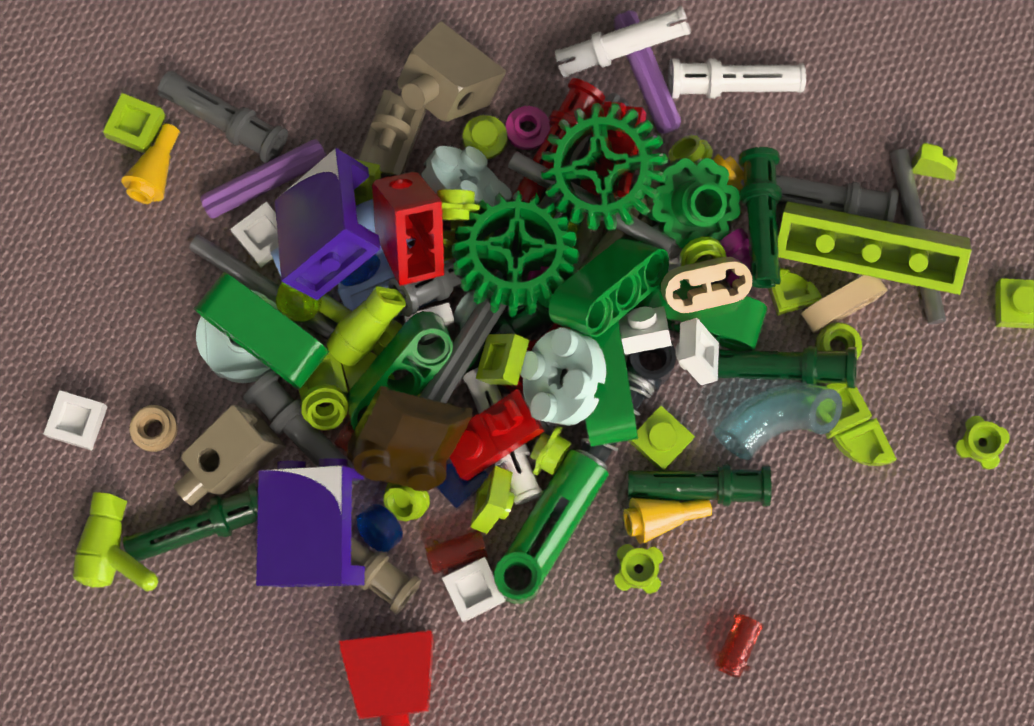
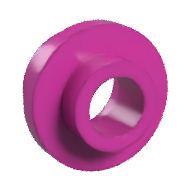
M533 106L519 107L507 118V138L519 149H537L542 145L550 130L549 119L539 108ZM524 121H531L536 125V128L531 132H525L520 128V124Z

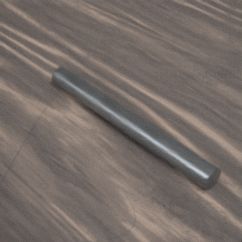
M908 149L895 150L890 155L905 223L908 226L926 229ZM920 287L928 324L934 325L945 322L946 316L940 291Z
M516 152L509 163L510 169L548 189V187L557 183L556 180L542 179L541 172L548 168L525 155ZM571 182L573 189L584 202L601 205L600 197ZM620 214L616 215L617 229L642 243L665 249L668 254L672 250L675 239L635 217L634 224L628 226L623 222Z
M200 234L192 240L189 246L191 251L231 275L251 290L258 291L267 296L279 308L329 339L337 326L336 322Z

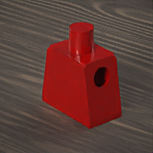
M416 172L385 177L374 181L372 192L375 233L379 235L380 246L399 286L444 276L442 201L420 174ZM413 238L415 245L409 248L406 239Z
M431 630L339 641L342 659L359 719L380 718L381 726H410L409 714L429 712L434 636Z

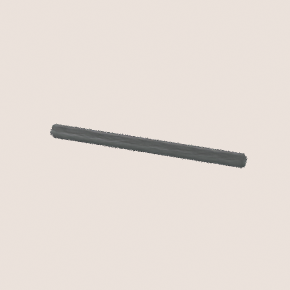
M616 93L609 94L605 99L608 102H621L625 106H629L627 100L621 98ZM593 134L586 137L576 147L570 164L573 161L583 159L588 154L589 145L591 144L590 138H592ZM570 179L571 182L580 186L581 179ZM546 194L539 208L544 209L552 203L556 207L562 197L550 198ZM556 210L554 219L561 217L563 213ZM525 228L526 232L531 237L536 239H542L535 232ZM517 242L511 250L514 269H517L518 258L520 257L519 251H517ZM498 270L495 277L506 281L503 273ZM489 298L476 306L455 339L450 358L427 384L420 395L421 398L447 403L507 305L501 304L500 309L494 314L490 311L491 300Z

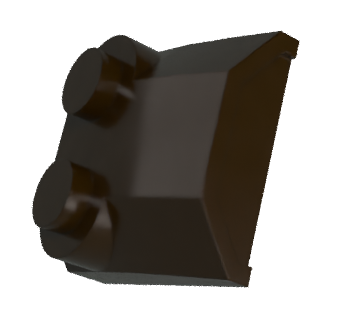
M380 386L348 441L347 458L353 463L356 472L367 479L402 485L416 491H429L445 481L447 475L446 462L453 453L472 417V408H461Z

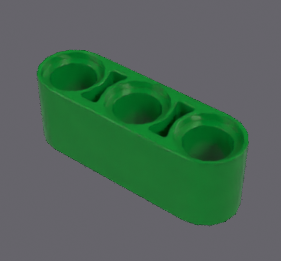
M622 237L616 240L555 290L549 304L551 321L592 337L602 335L661 285L669 268L668 253L665 249Z
M683 279L680 281V288L674 290L673 294H677L682 300L688 299V291L700 288L702 284L691 286ZM661 285L632 309L664 306L668 329L680 333L681 322L698 318L719 342V346L738 351L756 349L768 310L767 306L761 301L745 296L742 300L690 313H681L674 310L664 300L661 293Z
M226 272L220 275L194 307V310L207 322L298 389L304 385L329 353L312 335Z
M422 311L409 318L347 394L348 413L353 430L356 429L364 415L360 413V410L370 405L380 386L418 396L448 361L452 354L453 344L445 323L438 314ZM426 334L439 335L432 344H418L420 338ZM405 369L409 371L402 379L392 380L388 378L396 370Z
M618 320L602 335L598 337L589 336L599 344L606 364L605 383L598 382L597 390L593 398H598L599 401L591 414L585 418L591 447L638 439Z

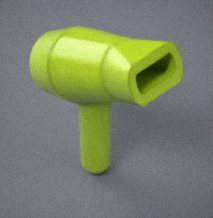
M376 286L367 299L353 311L327 294L318 300L310 297L312 307L338 323L327 340V348L336 360L348 366L356 365L373 350L390 322L406 306V301L398 290Z
M93 492L89 511L90 516L87 518L74 558L73 578L77 582L88 587H106L112 584L117 570L143 590L151 591L158 585V577L154 572L121 549V521L123 520L127 505L126 500L109 493Z

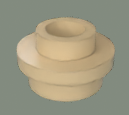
M149 405L141 408L133 416L130 423V435L134 443L141 449L149 452H158L166 449L174 441L177 435V421L168 409L159 405ZM153 422H160L162 424L161 433L155 437L148 436V426Z

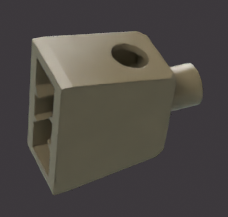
M440 21L413 48L397 83L402 90V99L409 108L418 110L424 107L440 120L448 122L488 106L506 70Z
M232 405L182 453L181 459L190 470L173 485L174 489L191 506L208 492L229 495L287 446L270 429L269 424L258 412Z

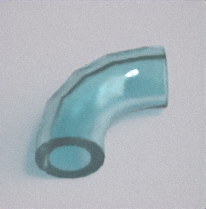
M794 382L770 387L740 403L717 425L714 433L727 450L741 459L750 460L766 442L783 432L801 429L821 435L829 433L836 426L841 416V396L834 389L813 384Z

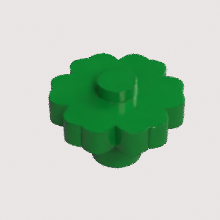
M679 158L674 160L669 166L659 170L667 175V181L659 183L660 186L652 187L661 193L659 200H654L647 195L648 208L650 209L647 216L652 221L660 222L658 227L660 232L676 240L675 248L683 249L686 244L699 237H712L720 241L729 235L727 221L735 220L740 214V206L738 204L740 192L736 187L727 185L729 172L724 166L717 165L710 158L697 159L694 163L688 158Z

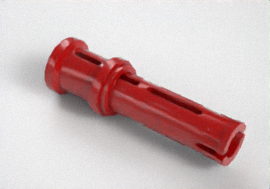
M578 78L570 79L567 84L569 92L559 110L552 111L549 116V124L552 127L533 158L535 162L548 169L554 168V163L544 161L542 153L547 151L556 153L557 146L548 141V136L554 134L562 139L566 134L560 128L559 122L565 119L574 127L578 124L574 116L576 109H582L589 119L592 115V105L594 103L603 104L605 100V95L598 88ZM524 176L514 193L519 191L522 195V202L530 203L531 198L537 194L541 202L547 189Z

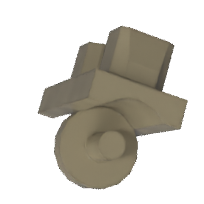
M384 89L358 160L379 164L380 174L389 177L403 174L427 109L424 107L418 110L411 109L404 103L401 96Z

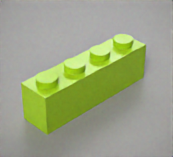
M787 201L778 237L779 258L958 295L961 294L972 250L970 238L789 201Z

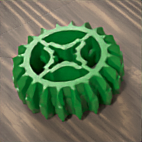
M594 103L591 108L592 118L588 119L585 112L578 108L574 111V116L578 122L574 127L565 119L559 122L560 128L566 132L562 139L554 134L548 136V141L557 146L556 153L549 151L542 153V159L549 163H554V168L543 170L541 178L557 181V183L548 187L545 192L550 198L564 195L555 207L560 213H565L574 206L570 215L571 222L579 224L588 214L587 227L591 230H597L601 217H604L606 228L612 231L616 230L617 227L616 215L620 214L623 222L630 226L634 224V217L630 209L635 207L643 215H647L650 212L648 206L641 201L646 194L654 200L660 199L661 193L650 186L652 181L659 183L667 181V175L661 171H655L654 166L664 165L668 162V157L663 153L652 154V151L663 144V140L659 135L645 139L651 132L653 125L649 120H645L635 127L639 115L636 110L630 109L621 120L622 112L618 104L612 103L607 117H605L602 106L599 103ZM607 130L619 131L630 136L635 142L640 155L615 154L612 142L608 139ZM593 134V137L590 138L591 147L588 155L570 164L576 147L586 137ZM604 155L609 161L616 164L613 171L608 170L610 175L605 178L596 171H592L596 163L601 164L599 159L604 157ZM640 169L638 179L631 191L620 200L615 201V196L618 195L617 188L620 179ZM570 179L593 180L596 192L600 195L601 205L584 202L573 189Z
M517 191L513 195V201L506 202L499 192L495 196L493 207L486 201L481 200L478 203L480 205L479 214L469 211V220L464 221L465 226H458L456 228L455 239L458 242L452 245V257L457 259L453 264L454 274L456 276H464L461 279V288L464 292L476 289L473 297L476 305L484 302L487 298L491 300L490 311L493 314L500 309L501 304L508 305V313L511 317L517 314L518 306L524 305L528 314L532 315L536 312V301L549 308L550 300L555 290L576 273V269L572 266L578 262L579 258L577 249L572 248L576 245L575 232L566 231L569 225L567 216L554 219L556 214L554 203L546 206L544 209L539 208L540 198L537 194L531 198L530 203L522 202V195ZM509 227L505 234L497 237H489L488 241H483V239L490 233L501 228ZM525 228L535 232L542 239H536L531 237L530 235H528ZM514 239L517 240V251H519L520 256L517 269L513 268V257H511ZM482 263L486 264L487 268L497 269L502 272L506 281L492 275L485 269ZM542 266L549 267L539 277L521 282V278L529 271H541Z

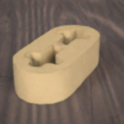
M721 257L670 270L664 276L661 283V293L664 300L674 310L681 313H690L742 300L752 287V275L750 270L738 259ZM731 269L732 272L740 276V279L733 281V288L727 290V288L719 283L711 285V282L724 279L726 276L725 271ZM683 279L691 286L702 284V287L688 291V299L682 300L677 294H673L674 290L680 288V281Z
M863 275L817 301L804 310L801 315L813 334H816L825 326L837 323L885 294L887 288L880 278Z

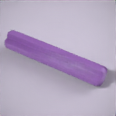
M630 10L617 15L614 19V26L618 30L636 24L640 20L637 13ZM651 47L628 54L627 58L658 132L666 134L678 129L681 118Z
M313 139L203 194L200 197V201L207 215L210 218H216L308 172L326 157V153L320 142Z

